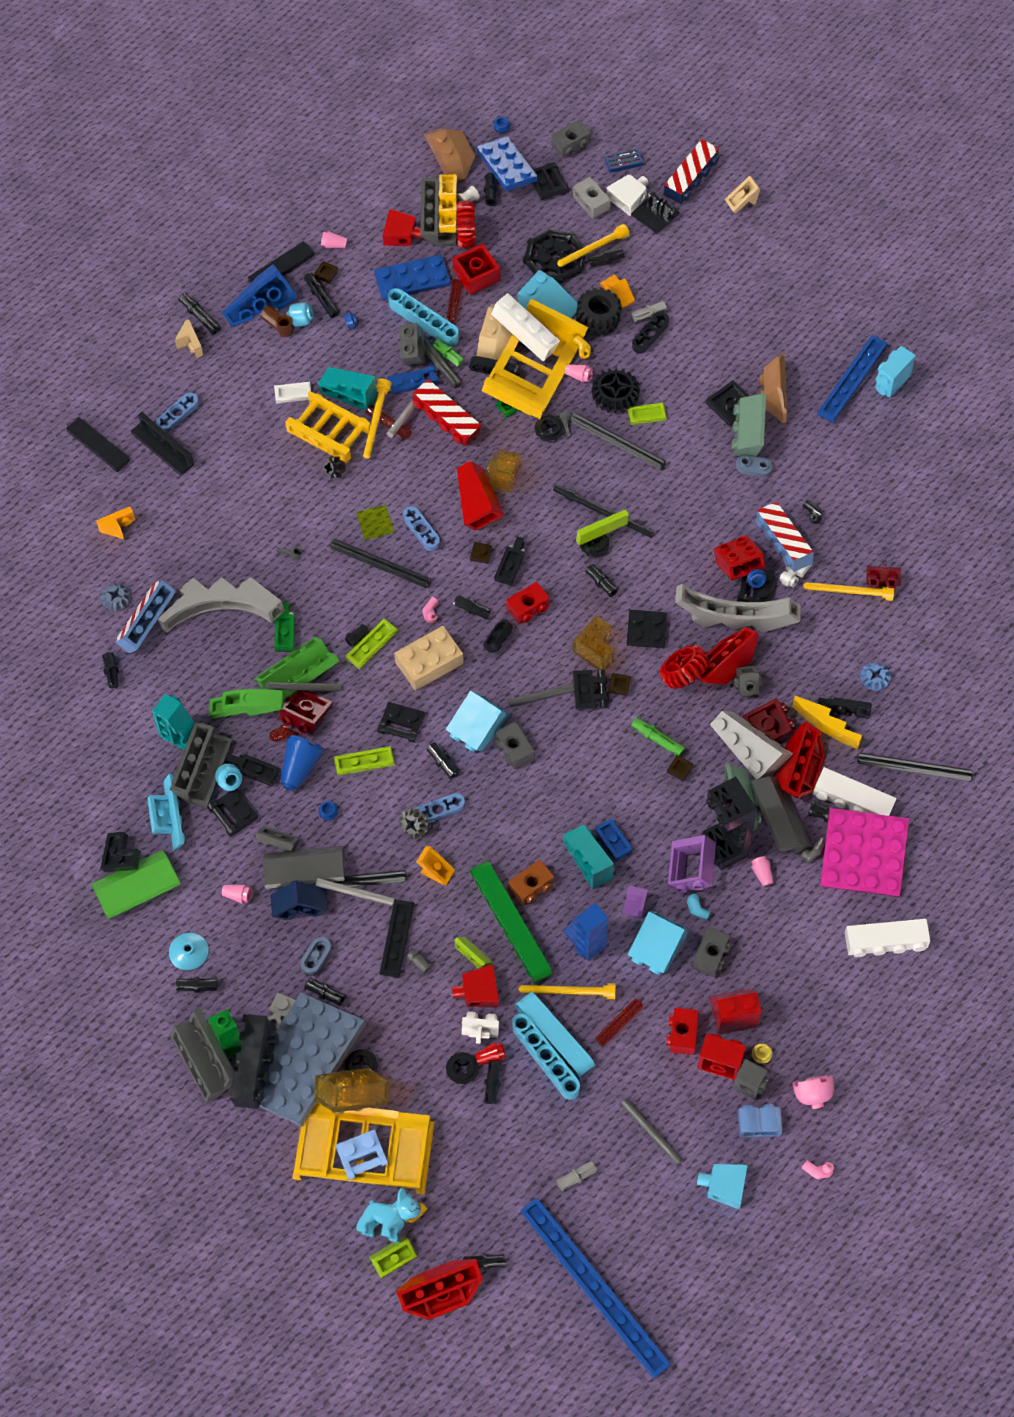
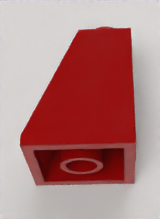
M744 989L709 996L718 1035L758 1027L761 1007L756 991Z

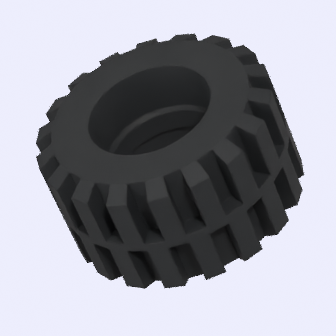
M597 287L593 288V290L588 289L586 294L582 293L578 299L576 321L588 327L586 333L589 332V335L597 334V336H601V334H604L606 336L608 332L612 333L618 327L622 309L621 301L609 289L607 291L602 287L600 289H597ZM599 309L605 311L606 313L596 314L593 313L592 310Z

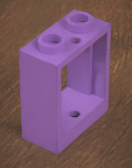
M706 835L672 841L668 885L679 893L711 887L716 842ZM701 853L699 877L684 879L686 856Z

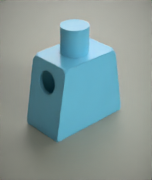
M713 1164L712 1174L699 1172L697 1185L709 1187L708 1198L740 1209L747 1165Z

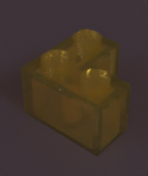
M499 449L498 455H494L492 461L488 462L487 472L489 473L487 478L492 489L508 493L512 492L521 463L519 453Z
M596 615L573 640L572 652L597 670H605L614 660V649L605 643L611 637V625Z

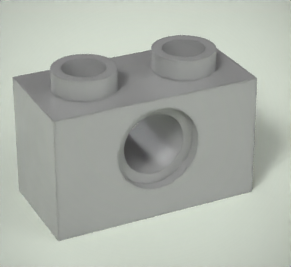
M591 177L573 186V197L592 219L610 210L611 199L609 195L604 193L600 185L596 181L594 182Z

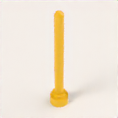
M625 224L617 226L613 233L560 259L558 266L562 267L615 239L623 240L629 237V229Z
M378 379L376 389L378 396L363 454L366 459L371 456L385 394L391 389L392 383L387 379Z
M806 582L803 585L806 590L882 596L886 601H893L894 588L888 587L878 589Z
M607 983L603 987L519 986V992L603 995L607 999L615 1000L616 983Z

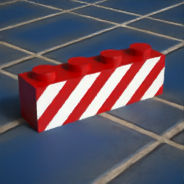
M429 379L413 392V404L418 409H422L429 419L435 420L444 432L451 434L458 444L461 443L466 446L480 433L481 424Z

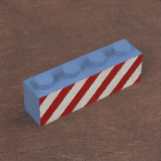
M777 502L757 510V526L763 529L767 540L773 543L777 554H781L787 567H790L795 572L813 564L812 549Z
M163 580L154 583L114 642L128 653L136 651L176 590Z

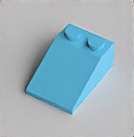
M541 270L518 292V303L525 309L530 299H533L571 319L576 315L578 303L552 277Z

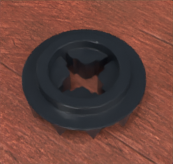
M543 416L535 423L534 430L536 436L548 442L550 440L556 441L559 436H562L563 423L555 416ZM546 425H547V427L552 428V433L549 432L548 430L545 431V430H546Z
M606 534L593 539L592 542H598V548L595 546L591 547V541L580 545L582 552L586 553L587 556L590 555L596 558L599 555L603 556L608 551L609 539Z
M365 1049L351 1052L345 1061L346 1073L351 1079L358 1080L359 1082L369 1080L370 1077L375 1075L378 1067L375 1055ZM361 1058H363L364 1065H367V1067H363V1070L360 1073V1070L356 1065H358L361 1061Z
M456 1053L447 1061L446 1073L449 1079L456 1084L466 1085L468 1082L474 1081L478 1074L479 1066L477 1060L469 1053ZM458 1064L461 1066L467 1065V1074L464 1072H458Z

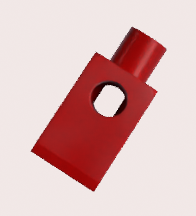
M389 209L382 234L383 245L411 246L414 237L422 238L420 236L421 227H416V218L412 215Z
M493 965L462 974L463 985L451 987L453 999L465 997L466 1007H499Z

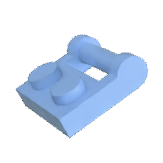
M375 1130L335 1145L349 1180L355 1178L354 1175L379 1165L385 1166L388 1164ZM375 1153L378 1155V1157L354 1167L350 1166V1163Z

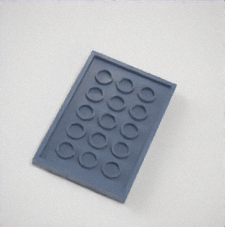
M300 993L291 1010L284 1017L279 1028L276 1029L279 1035V1042L273 1052L274 1061L270 1064L269 1080L265 1083L264 1099L260 1102L259 1107L302 1127L367 1025L365 1020Z

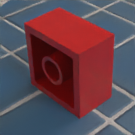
M484 244L452 258L453 271L469 295L501 281L500 267Z
M706 1034L697 1069L735 1080L742 1065L746 1045H742V1042L738 1040L729 1041L723 1039L718 1034Z

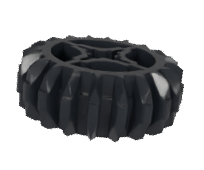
M616 367L613 371L609 368L607 372L602 370L601 375L597 374L596 380L592 383L591 392L596 406L600 405L601 410L607 408V412L612 409L616 414L617 410L623 413L624 408L628 410L636 404V401L639 399L640 388L635 375L631 376L630 371L625 373L624 368L618 371Z

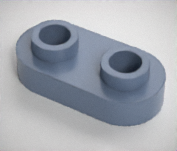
M742 455L736 460V469L743 474L767 477L772 472V463L765 458Z
M318 937L312 941L300 963L301 969L305 974L315 975L322 968L331 953V944L328 939ZM324 947L325 950L320 952L318 951V948ZM310 963L315 964L313 968L307 967Z

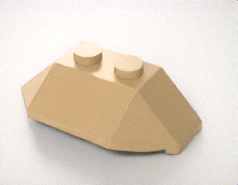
M493 303L488 307L476 356L498 360L512 333L491 315L495 306Z

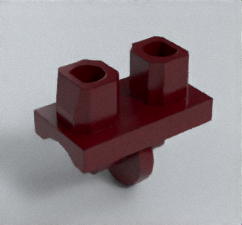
M883 564L882 567L867 566L866 585H869V587L881 585L888 588L901 586V567H887V564Z

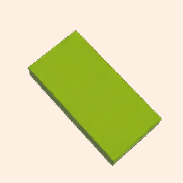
M663 402L634 406L628 409L631 425L665 421L667 419Z

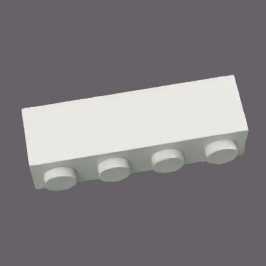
M507 293L496 302L491 315L536 356L545 361L555 352L560 340L512 296Z
M825 767L813 791V795L818 799L832 802L838 808L887 816L890 815L896 798Z
M926 919L847 926L845 930L848 955H854V957H863L869 953L883 955L890 951L898 954L911 949L919 952L928 948L930 943Z

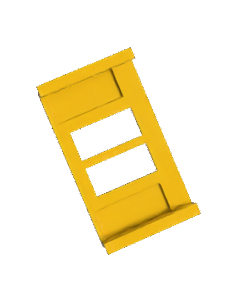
M530 299L526 310L560 340L555 352L552 353L559 357L556 364L551 370L515 352L514 350L520 340L512 334L491 374L485 379L481 391L528 415L540 419L565 374L566 366L571 363L578 350V345L572 341V338L577 333L584 338L588 327ZM510 357L548 375L544 386L540 388L504 370Z
M316 1103L300 1129L292 1179L301 1180V1176L411 1188L416 1189V1194L425 1195L435 1122L430 1121V1116L340 1104ZM341 1121L363 1123L361 1135L368 1132L369 1124L391 1127L387 1155L388 1164L385 1168V1174L361 1172L354 1175L355 1178L349 1180L345 1169L333 1168L336 1154L335 1145H337ZM364 1158L358 1160L357 1165L364 1163Z

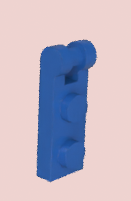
M436 366L387 376V379L392 383L391 394L418 389L426 381L424 377L427 376L430 377L429 380L433 384L439 385L440 380L436 375Z

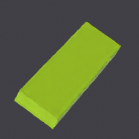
M622 510L579 529L576 538L578 545L580 546L627 525L629 513L627 510Z
M383 619L345 656L346 659L360 670L398 632V629Z
M391 746L334 756L337 776L395 766Z

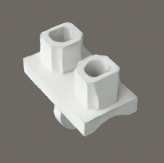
M467 1012L466 1017L462 1018V1035L476 1038V1044H481V1038H498L499 1021H497L496 1014H488L486 1019H478L476 1012Z

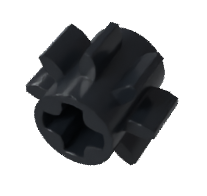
M340 456L327 457V462L323 463L324 473L329 475V479L341 478V473L346 471L345 462L340 460Z

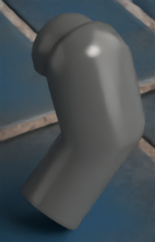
M819 838L811 851L804 849L801 858L805 859L806 862H812L824 850L826 840Z

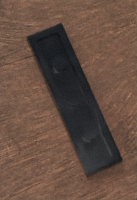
M303 241L248 276V281L252 283L258 275L271 265H274L281 275L284 276L315 256V253Z
M80 417L66 428L70 435L116 472L121 470L130 461L127 455Z
M394 899L380 975L400 978L414 902Z

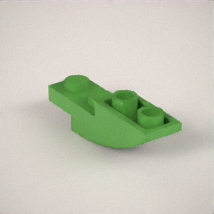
M243 689L223 692L222 697L210 699L208 716L211 719L241 713H247L249 716L283 710L284 692L270 689Z

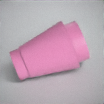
M330 231L323 232L321 246H325V248H345L347 238Z
M568 364L565 374L585 383L591 381L593 369L589 368L588 365Z
M766 856L752 860L751 868L762 886L765 887L773 884L770 860H767Z
M224 885L222 896L242 904L250 903L253 889L248 885Z

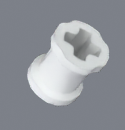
M470 186L464 193L457 194L458 202H472L479 200L480 196L476 188Z

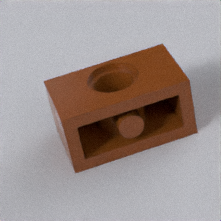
M539 859L509 880L508 889L520 904L524 906L526 903H533L540 893L550 891L554 884V876ZM530 882L537 883L534 887H530L527 884Z

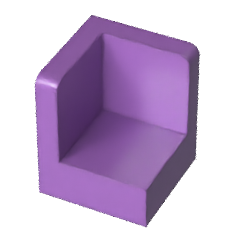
M628 886L623 914L642 918L648 890Z

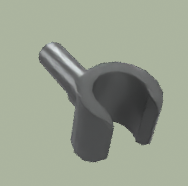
M568 411L560 414L559 419L563 423L567 437H569L571 433L567 422L571 420Z
M298 546L292 550L277 548L276 551L291 555L294 560H299L300 555L295 554V552L302 553V548Z

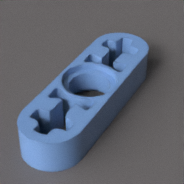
M194 393L185 394L157 418L156 424L166 433L170 432L199 406L198 396ZM176 410L183 412L180 416L173 415V412Z
M410 506L405 508L403 520L426 550H437L440 546V539L416 507ZM409 513L415 516V523L411 516L408 517ZM418 526H425L427 528L424 532L416 530ZM429 535L430 540L435 541V544L432 545V543H428V538L426 536Z
M454 793L415 808L422 811L428 823L461 812L465 807V800L461 794ZM453 800L459 802V806L456 807V805L453 804ZM435 806H441L443 812L435 814L432 809ZM427 809H429V814L431 817H428Z

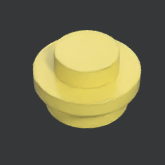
M758 1044L752 1050V1058L758 1064H766L772 1058V1050L766 1044Z

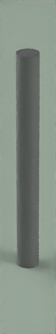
M266 682V689L340 691L341 685L339 683Z
M571 684L508 699V703L512 707L574 692V687Z
M628 1099L621 1103L628 1113L678 1165L683 1160Z

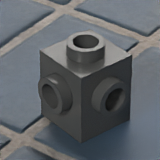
M755 666L736 668V678L733 679L734 689L743 697H752L755 694H759V687H762V679Z

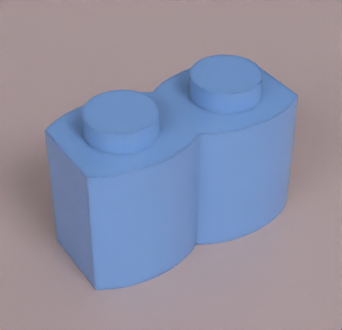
M774 1104L763 1105V1108H755L754 1105L742 1106L738 1111L739 1137L781 1136V1108L775 1107Z

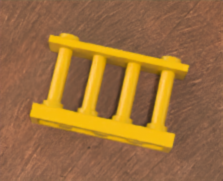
M309 391L310 405L299 419L295 420L291 417L285 422L287 431L334 457L340 456V460L348 463L351 459L349 447L362 431L367 434L369 433L370 422L324 399L322 395ZM316 407L324 410L325 413L314 427L310 428L304 425ZM331 415L339 418L340 421L329 435L324 436L319 433ZM347 423L356 427L343 444L334 441Z

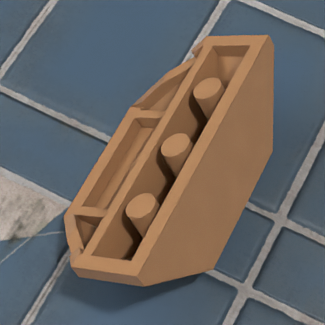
M438 128L424 133L444 174H457V183L466 180L474 162L475 154L461 130Z
M780 353L764 367L763 375H759V385H763V390H760V394H766L765 409L782 423H786L785 353Z

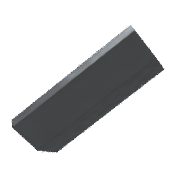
M422 178L420 236L436 246H456V232L439 233V178Z
M195 721L170 786V791L189 804L207 809L217 785L215 780L216 770L225 763L232 739L214 734V727Z
M767 776L751 781L750 785L779 852L792 849L794 854L803 852L804 849H812L813 846L789 793L782 790L777 778Z
M342 845L293 850L292 852L264 853L265 889L285 887L295 880H301L307 884H316L317 878L331 882L344 881Z
M201 1009L194 1010L189 1021L174 1026L170 1036L207 1104L231 1087L234 1070Z

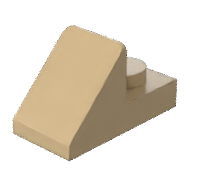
M749 176L724 200L732 211L737 213L748 202L756 204L760 188L754 179Z
M188 319L184 322L175 339L176 347L179 349L188 346L190 352H194L196 358L203 356L202 347Z

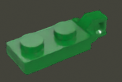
M282 602L285 611L275 620L274 650L275 652H293L294 612H290L289 602Z

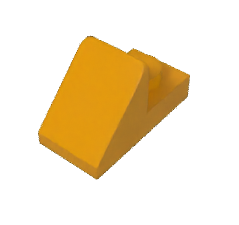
M613 275L600 282V286L607 291L609 289L612 294L615 293L617 295V298L621 301L622 309L635 302L626 279L620 281L616 275Z
M129 506L96 520L101 533L124 539L120 527L130 525L135 521V517Z
M425 846L416 861L423 868L420 872L421 874L445 886L455 871L431 846Z

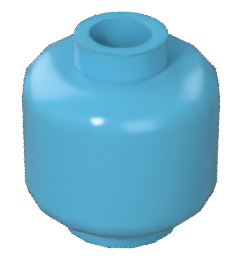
M306 302L292 304L286 315L291 317L292 324L295 327L309 325L314 319L313 308Z
M223 764L216 770L215 780L222 789L233 791L241 785L242 774L233 764Z

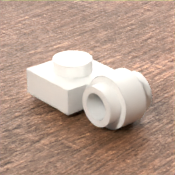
M812 564L795 572L786 566L788 572L784 571L780 576L782 585L788 588L795 587L798 582L796 575L802 578Z

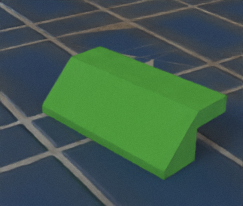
M313 637L255 677L254 680L262 689H266V682L309 683L338 663L339 660L335 654L327 650L322 639ZM297 690L280 691L284 692V699H286Z
M163 850L140 860L137 870L117 871L91 884L108 919L181 885Z

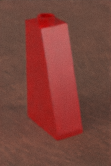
M472 461L458 467L457 475L464 525L473 530H479L503 517L504 512L483 467Z

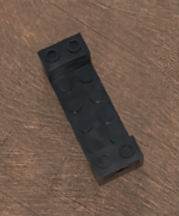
M736 776L708 790L706 799L710 810H714L717 814L716 818L719 823L702 831V835H706L716 842L714 865L719 866L721 870L749 856L757 813L756 806Z

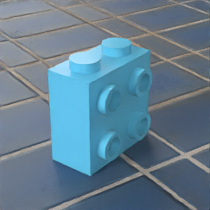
M903 346L893 350L886 362L883 361L878 367L879 373L875 379L877 381L875 388L881 395H886L889 398L912 374L916 355Z

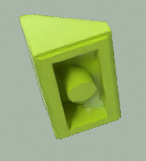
M457 937L455 939V948L478 969L493 964V961L466 937Z
M403 1236L400 1238V1243L393 1242L369 1256V1259L380 1278L418 1256L409 1239Z

